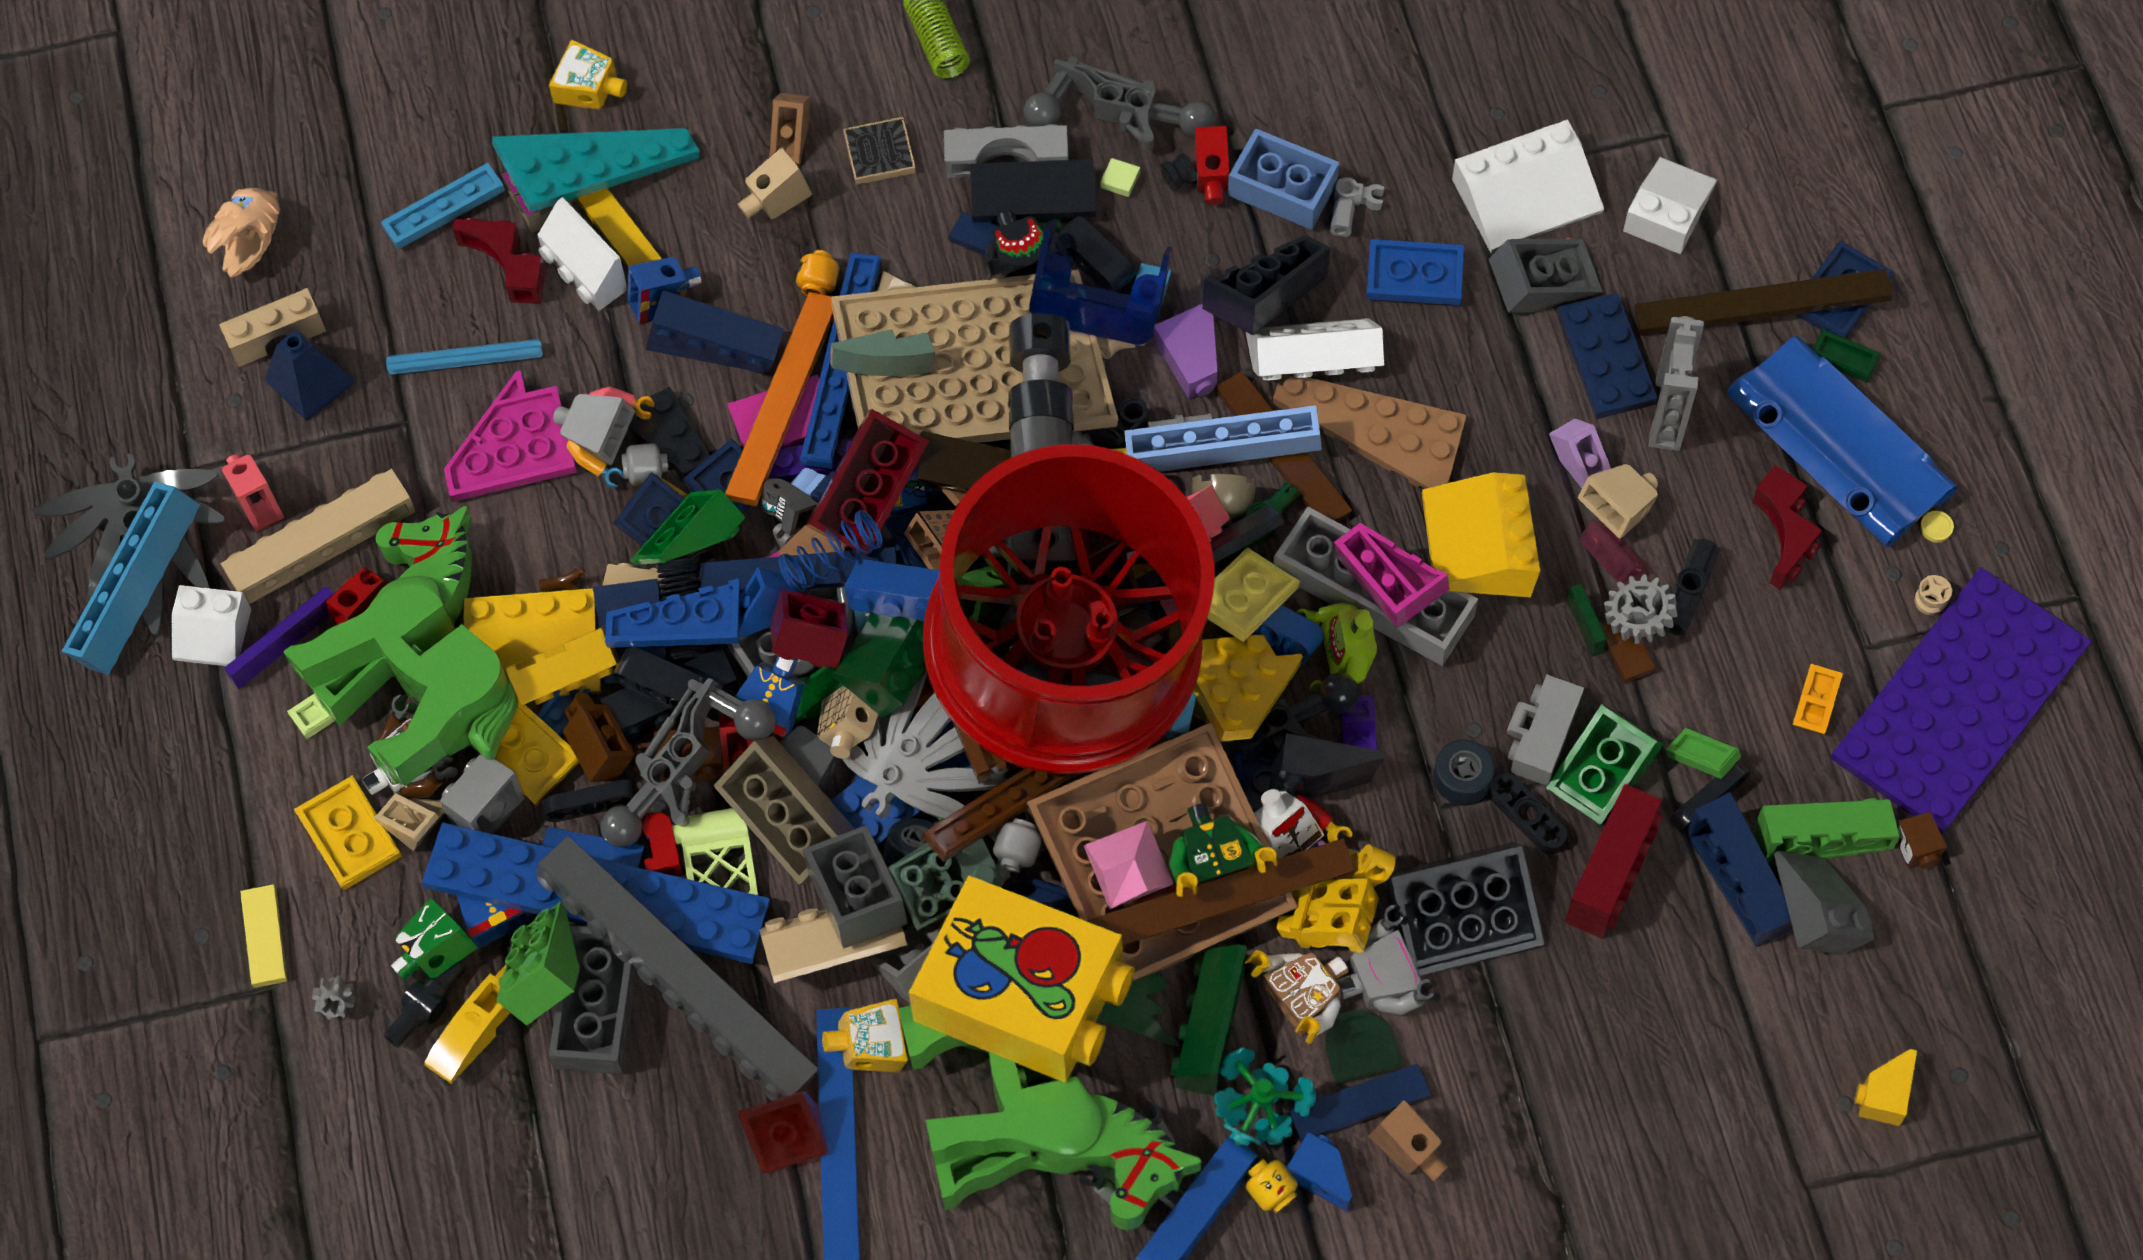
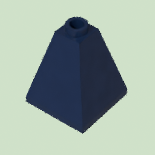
M298 330L286 336L285 339L276 345L265 378L266 383L305 421L309 420L355 383L323 349Z

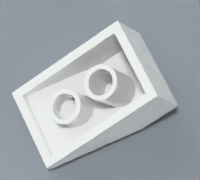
M1660 157L1639 188L1628 210L1623 231L1681 254L1717 180Z

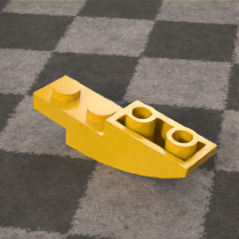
M506 965L495 976L489 974L471 994L445 1028L424 1062L426 1067L451 1084L496 1037V1028L511 1013L496 1001L500 989L499 981L504 975Z

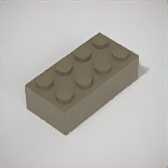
M774 736L755 740L714 784L716 790L799 885L812 881L808 874L803 849L855 829Z

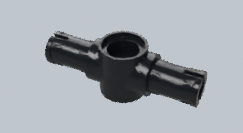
M457 962L436 978H427L424 983L420 980L414 982L402 998V1013L384 1032V1038L396 1048H400L417 1026L422 1027L425 1022L428 1024L436 1022L446 1009L448 1003L446 999L448 997L447 991L465 972L464 966Z

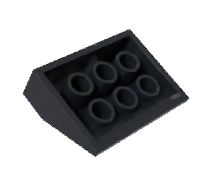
M1510 842L1396 870L1385 881L1390 904L1401 906V909L1394 915L1395 921H1398L1402 916H1408L1409 918L1407 925L1403 927L1397 926L1419 976L1544 945L1524 851L1520 844Z

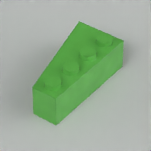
M1869 798L1863 801L1762 806L1752 831L1770 867L1777 866L1774 853L1777 851L1830 859L1892 850L1900 837L1890 799L1879 800L1877 798Z

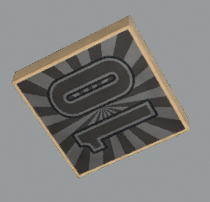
M903 117L843 129L856 185L916 173Z

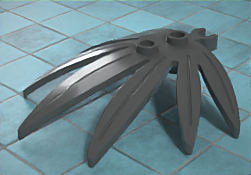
M131 453L127 454L128 465L123 468L117 466L115 457H110V467L118 475L119 480L117 482L77 489L33 508L32 511L37 516L61 517L76 514L93 507L68 525L52 542L44 555L47 559H53L70 552L86 541L104 520H108L91 569L87 593L88 604L121 543V537H124L154 481L175 486L181 491H189L201 488L215 481L218 478L217 471L177 469L133 478L136 461ZM193 499L200 504L193 522L203 524H223L225 522L224 516L219 512ZM183 537L178 550L172 557V561L196 587L210 589L196 555ZM162 579L157 584L147 607L142 612L153 635H158L162 618Z

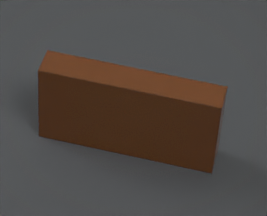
M1607 621L1600 623L1607 637L1605 647L1624 684L1655 672L1656 667L1642 640L1639 644H1635L1634 637L1630 636L1628 640L1624 641L1622 640L1621 632L1617 634L1612 632L1611 624H1607Z

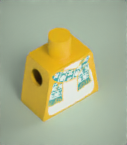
M571 40L549 84L553 103L599 109L603 106L608 94L622 98L626 93L627 81L616 77L614 61L610 57Z
M897 999L849 1010L839 1020V1030L823 1032L822 1044L824 1051H842L844 1065L847 1069L895 1073L900 1072L907 1062Z

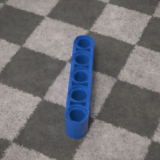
M1215 570V577H1216V576H1218V575L1220 574V572H1218V571ZM1282 605L1251 634H1263L1272 650L1280 655L1301 654L1303 656L1301 663L1308 661L1324 639V633L1316 623Z
M1229 1136L1135 1260H1185L1248 1177V1171L1257 1164L1260 1155L1243 1144L1236 1145L1235 1140Z

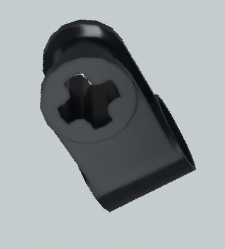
M1130 397L1124 400L1116 408L1118 417L1117 427L1094 429L1091 439L1095 443H1102L1108 449L1126 448L1124 431L1148 428L1149 414L1144 400L1138 397ZM1138 414L1141 416L1140 418L1135 420L1128 418L1130 415Z

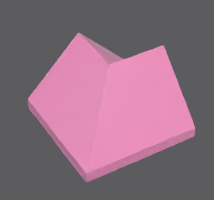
M1148 821L1084 845L1109 909L1173 885Z

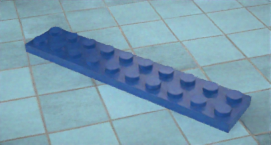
M442 823L422 880L423 888L533 914H539L545 908L551 909L560 901L562 902V899L554 891L548 892L540 885L536 875L539 862L554 848ZM593 858L690 950L753 964L761 936L759 930L764 926L770 898ZM566 909L569 922L587 926L588 923L579 914L575 916Z

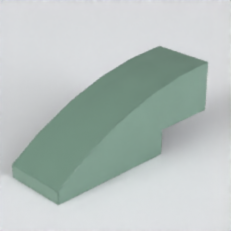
M893 329L831 343L830 364L834 369L873 376H903L934 371L935 350L927 332L896 339Z

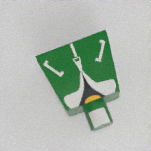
M430 898L396 935L395 940L404 949L405 953L391 967L404 981L419 967L433 979L478 947L462 928Z

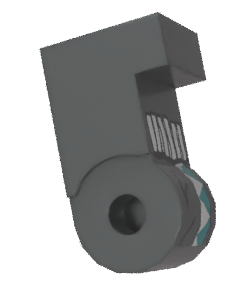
M772 478L764 483L760 508L763 512L773 515L782 522L781 529L791 536L797 534L807 524L818 503L787 481ZM807 511V516L805 517L802 512Z

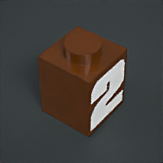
M1931 812L1900 820L1897 824L1900 835L1897 844L1908 869L1918 866L1921 869H1927L1938 864L1946 849V844Z

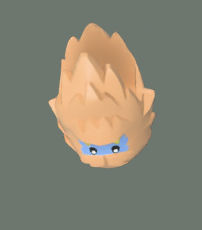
M259 188L238 189L232 195L230 202L223 203L215 219L206 229L203 237L204 247H207L209 253H213L221 245L225 246L223 271L228 272L231 278L251 269L260 261L268 245H270L280 210L277 193Z

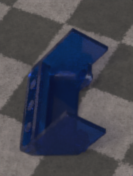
M1050 220L1044 230L1029 304L1030 314H1055L1063 317L1069 322L1071 331L1134 345L1148 342L1155 329L1174 247L1167 246L1163 254L1159 276L1145 274L1138 277L1133 284L1131 295L1070 282L1072 265L1069 259L1064 255L1050 252L1057 222Z

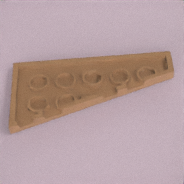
M1281 374L1282 378L1278 381L1273 398L1274 405L1283 410L1316 405L1319 428L1323 429L1324 434L1333 439L1337 437L1348 444V448L1390 472L1395 471L1409 479V483L1417 488L1421 486L1426 489L1449 483L1467 415L1309 377L1297 378L1294 377V374Z

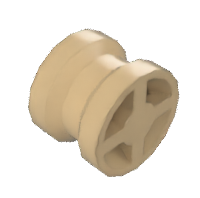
M1938 575L1924 578L1919 585L1914 599L1918 610L1930 616L1942 613L1952 595L1951 584L1947 579ZM1928 596L1936 598V601L1928 598Z

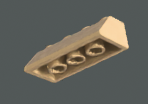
M817 908L804 910L798 913L797 918L785 921V918L772 919L767 921L765 927L759 930L774 983L907 945L901 926L843 949L826 910L818 911Z

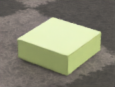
M1111 158L1100 182V188L1129 197L1140 175V167Z
M315 694L287 711L306 739H309L335 722L322 708Z

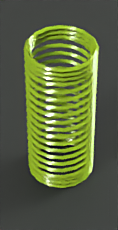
M904 0L903 6L908 13L911 24L921 42L934 74L939 78H951L962 73L968 67L970 57L963 46V42L959 37L944 1L933 0L916 8L923 2L928 1L922 0L911 8L918 0H914L909 7L908 5L911 0ZM957 55H960L957 59L953 60L952 62L940 64L941 62L949 61L955 58ZM962 56H964V58H963L959 63H957L956 65H954V66H952V67L941 68V69H940V68H937V67H943V66L951 65V64L957 62L960 58H962Z

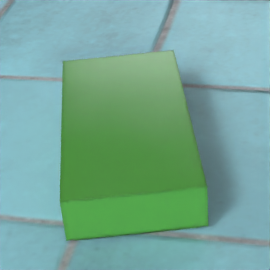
M1687 728L1666 749L1668 758L1720 779L1741 758L1738 748Z

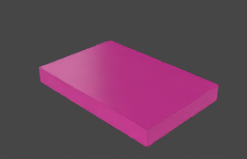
M818 374L809 378L781 448L804 443L818 388ZM767 391L728 403V408L743 449Z

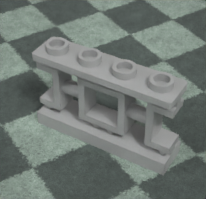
M1688 316L1671 318L1655 381V386L1662 388L1649 434L1648 447L1680 451L1698 386V377H1691L1703 332L1704 321L1695 320Z

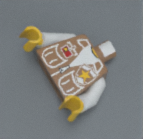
M1256 950L1245 960V964L1252 963L1256 966L1251 972L1253 977L1256 978L1262 972H1266L1263 975L1262 987L1294 1027L1295 1032L1301 1037L1308 1033V1037L1305 1040L1308 1044L1312 1043L1316 1035L1325 1032L1333 1026L1341 1007L1339 1001L1341 988L1336 980L1349 973L1347 966L1340 957L1336 956L1323 965L1313 953L1306 955L1301 953L1266 955L1264 952Z

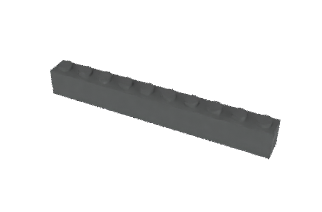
M569 836L563 839L539 862L536 875L540 885L548 892L554 891L562 899L564 907L575 916L579 914L588 923L587 927L593 935L599 939L604 938L613 946L614 954L623 962L629 961L637 969V974L646 984L650 986L655 985L663 993L662 997L665 1002L672 1008H679L686 1014L689 1024L698 1032L704 1031L713 1040L714 1047L722 1055L732 1057L738 1063V1069L745 1077L751 1080L754 1078L763 1086V1092L774 1103L780 1102L786 1107L814 1078L818 1068Z

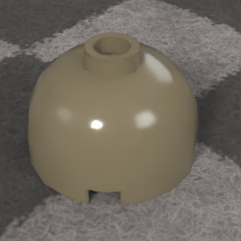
M1211 474L1210 481H1202V475L1192 478V494L1213 485L1219 501L1230 517V520L1222 526L1232 525V519L1244 517L1249 507L1254 504L1256 479L1254 478L1248 483L1247 476L1233 474Z

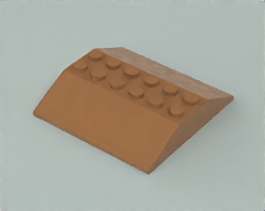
M1212 723L1141 752L1128 761L1097 771L1027 802L1079 919L1084 921L1127 908L1130 904L1159 892H1153L1109 909L1085 851L1084 845L1148 821L1173 885L1177 884L1169 867L1174 841L1179 838L1182 830L1193 826L1187 808L1206 802L1212 820L1229 816L1232 821L1239 822L1255 835L1265 847H1269ZM1253 860L1254 865L1252 867L1257 866V862ZM1290 892L1122 946L1123 963L1134 967L1132 982L1196 956L1206 949L1216 947L1297 908V905Z

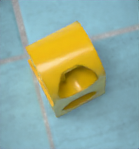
M1370 844L1363 847L1361 852L1348 849L1355 871L1339 876L1337 879H1369L1373 887L1388 880L1395 867V855Z

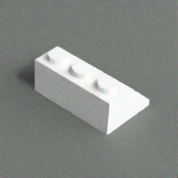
M563 197L559 199L538 233L541 245L539 252L548 264L553 262L558 267L559 275L567 284L572 282L577 287L578 295L586 304L591 302L600 311L628 290L621 259Z

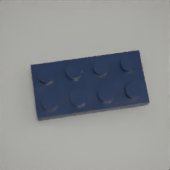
M1618 293L1558 307L1557 315L1595 419L1657 404V395Z

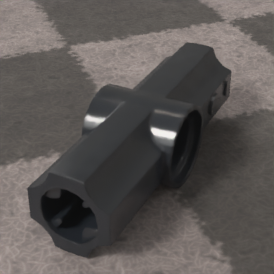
M1704 538L1694 539L1671 593L1675 594L1678 614L1677 617L1672 618L1674 624L1672 628L1664 626L1666 632L1673 635H1686L1721 551V548L1717 547L1714 542ZM1683 584H1693L1697 589L1688 590Z

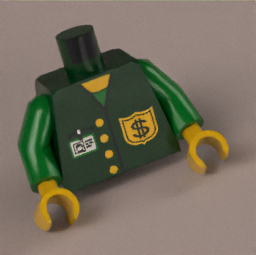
M1206 802L1187 808L1193 826L1182 830L1179 838L1174 841L1169 861V867L1177 883L1176 894L1179 897L1183 896L1184 887L1192 889L1193 894L1196 895L1198 884L1249 869L1254 865L1253 860L1257 862L1258 871L1261 873L1266 872L1265 861L1273 862L1274 866L1278 865L1275 850L1265 847L1255 835L1239 822L1232 821L1229 816L1212 820Z

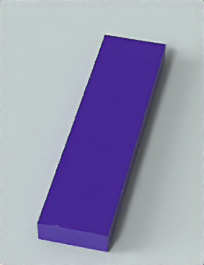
M327 586L225 666L224 670L238 690L284 653L283 651L295 645L329 617L326 601L334 593Z

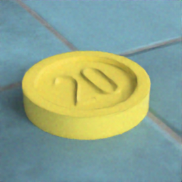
M1941 511L1928 512L1923 516L1920 523L1922 535L1932 542L1947 540L1954 529L1950 516Z

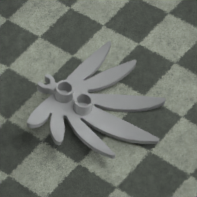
M926 667L905 703L892 711L887 729L886 744L883 746L880 722L877 717L871 735L863 740L868 756L856 745L851 748L849 757L842 758L845 764L858 776L878 786L875 792L868 794L864 798L862 806L866 810L871 811L876 803H880L875 814L882 819L888 816L891 809L890 802L894 796L922 812L945 819L965 805L948 796L929 790L951 792L989 790L1007 780L1004 776L990 772L991 779L978 784L972 768H946L928 772L929 768L962 753L964 748L955 727L930 746L951 721L935 693L921 707L907 728L928 675Z

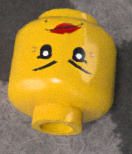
M1263 1159L1248 1171L1252 1178L1247 1182L1246 1189L1264 1211L1273 1209L1277 1213L1297 1196L1294 1191L1298 1186V1182L1280 1160H1273L1268 1164Z

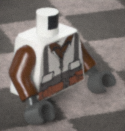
M397 695L393 699L392 709L394 712L391 713L376 741L393 737L407 730L412 719L407 720L406 715H412L417 710L416 703H408L404 706L408 695ZM444 756L404 787L400 782L395 785L375 763L378 769L361 779L371 795L389 785L394 794L396 793L402 797L429 798L448 778L456 777L458 769L448 767L453 758Z

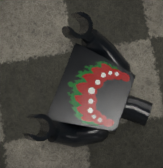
M1007 210L997 217L1000 227L992 231V241L986 245L983 266L986 270L987 280H991V276L995 275L1006 278L1047 273L1059 268L1058 250H1060L1061 255L1067 254V248L1074 247L1076 249L1078 245L1074 233L1071 231L1058 233L1044 224H1038L1035 218L1031 216L1017 220L1014 212Z

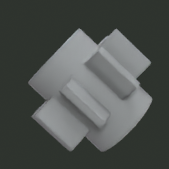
M340 976L328 980L323 977L320 988H313L312 999L316 1000L314 1011H320L328 1020L331 1017L338 1016L345 1018L347 1007L352 1008L355 1003L356 997L351 995L353 984H346Z

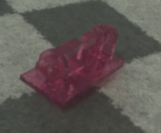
M1592 519L1579 541L1617 583L1619 581L1624 583L1630 573L1633 576L1638 574L1643 568L1640 564V558L1636 557L1627 546L1620 548L1618 545L1622 540L1601 520L1596 522Z

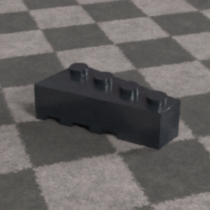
M1304 235L1274 248V254L1264 256L1260 254L1251 258V264L1242 268L1235 265L1226 269V274L1219 278L1215 275L1205 278L1202 309L1254 335L1328 277L1331 247Z

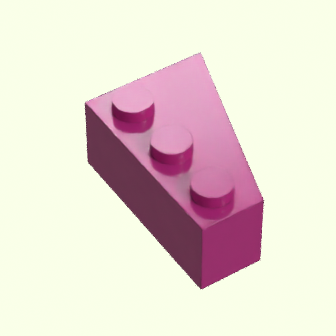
M1362 523L1353 527L1334 542L1336 557L1397 628L1450 589L1448 574L1440 569L1437 571L1422 562V559L1418 556L1410 555L1398 548L1394 542Z

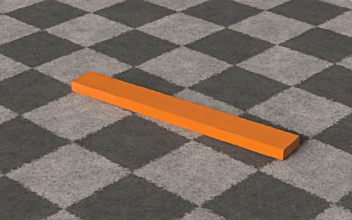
M812 292L808 293L726 489L725 495L731 501L757 507L763 492L764 483L769 478L834 320L831 296Z

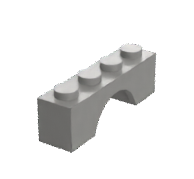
M1048 124L1036 127L1019 125L1010 128L985 127L983 129L955 128L953 130H944L946 178L971 177L970 164L986 163L1002 155H1015L1027 161L1068 160L1067 125Z

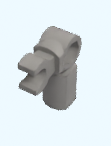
M1341 178L1336 184L1333 195L1335 202L1330 227L1332 235L1347 237L1351 234L1355 205L1365 204L1371 210H1381L1383 200L1374 199L1372 196L1382 197L1385 187L1378 184L1365 187L1352 178Z

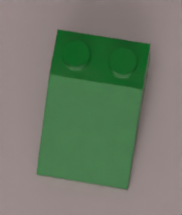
M721 489L690 492L630 561L634 565L665 563L666 561L679 558L719 542L727 541L738 533L740 529L738 525L746 517Z
M1601 704L1546 788L1598 824L1603 825L1609 818L1623 785L1627 784L1634 787L1664 743L1610 707Z

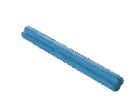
M540 339L393 355L387 357L386 366L389 374H400L539 358L543 356V347Z

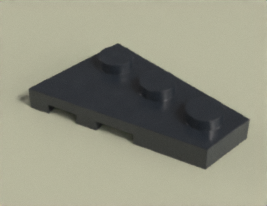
M668 387L649 396L654 401L653 407L645 404L640 406L642 410L650 412L652 414L649 419H641L635 412L628 429L643 444L654 443L658 445L660 454L667 453L668 465L684 478L710 457V454L671 387Z

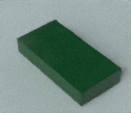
M1824 329L1821 330L1812 349L1820 357L1823 356L1839 372L1868 383L1881 355L1878 351Z
M1583 585L1572 586L1567 598L1570 610L1591 656L1602 654L1607 637Z

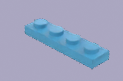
M486 163L381 221V224L397 250L504 192L505 189L491 166Z

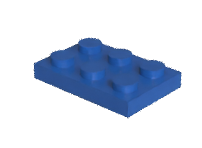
M1370 239L1366 299L1460 305L1464 245Z

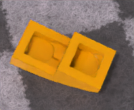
M1810 664L1793 726L1825 735L1843 673Z

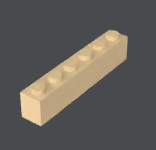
M390 469L385 473L374 475L370 481L358 488L347 490L341 497L329 504L318 506L312 513L300 520L289 522L283 529L271 536L268 535L260 538L253 546L231 554L227 560L220 564L237 592H243L246 600L251 604L377 534L382 526L391 522H399L416 511L410 496L394 471Z

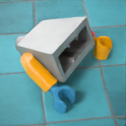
M609 386L592 391L589 395L578 394L575 396L570 409L559 406L555 410L553 420L556 425L562 426L560 435L567 440V449L575 461L597 477L599 475L605 477V483L609 488L617 489L618 486L611 483L608 477L610 474L616 473L623 478V472L618 468L608 469L605 467L606 463L612 465L634 413L636 412V415L641 419H649L652 414L642 410L640 406L645 404L653 407L654 401L649 396L641 397L638 400L635 399L633 394Z

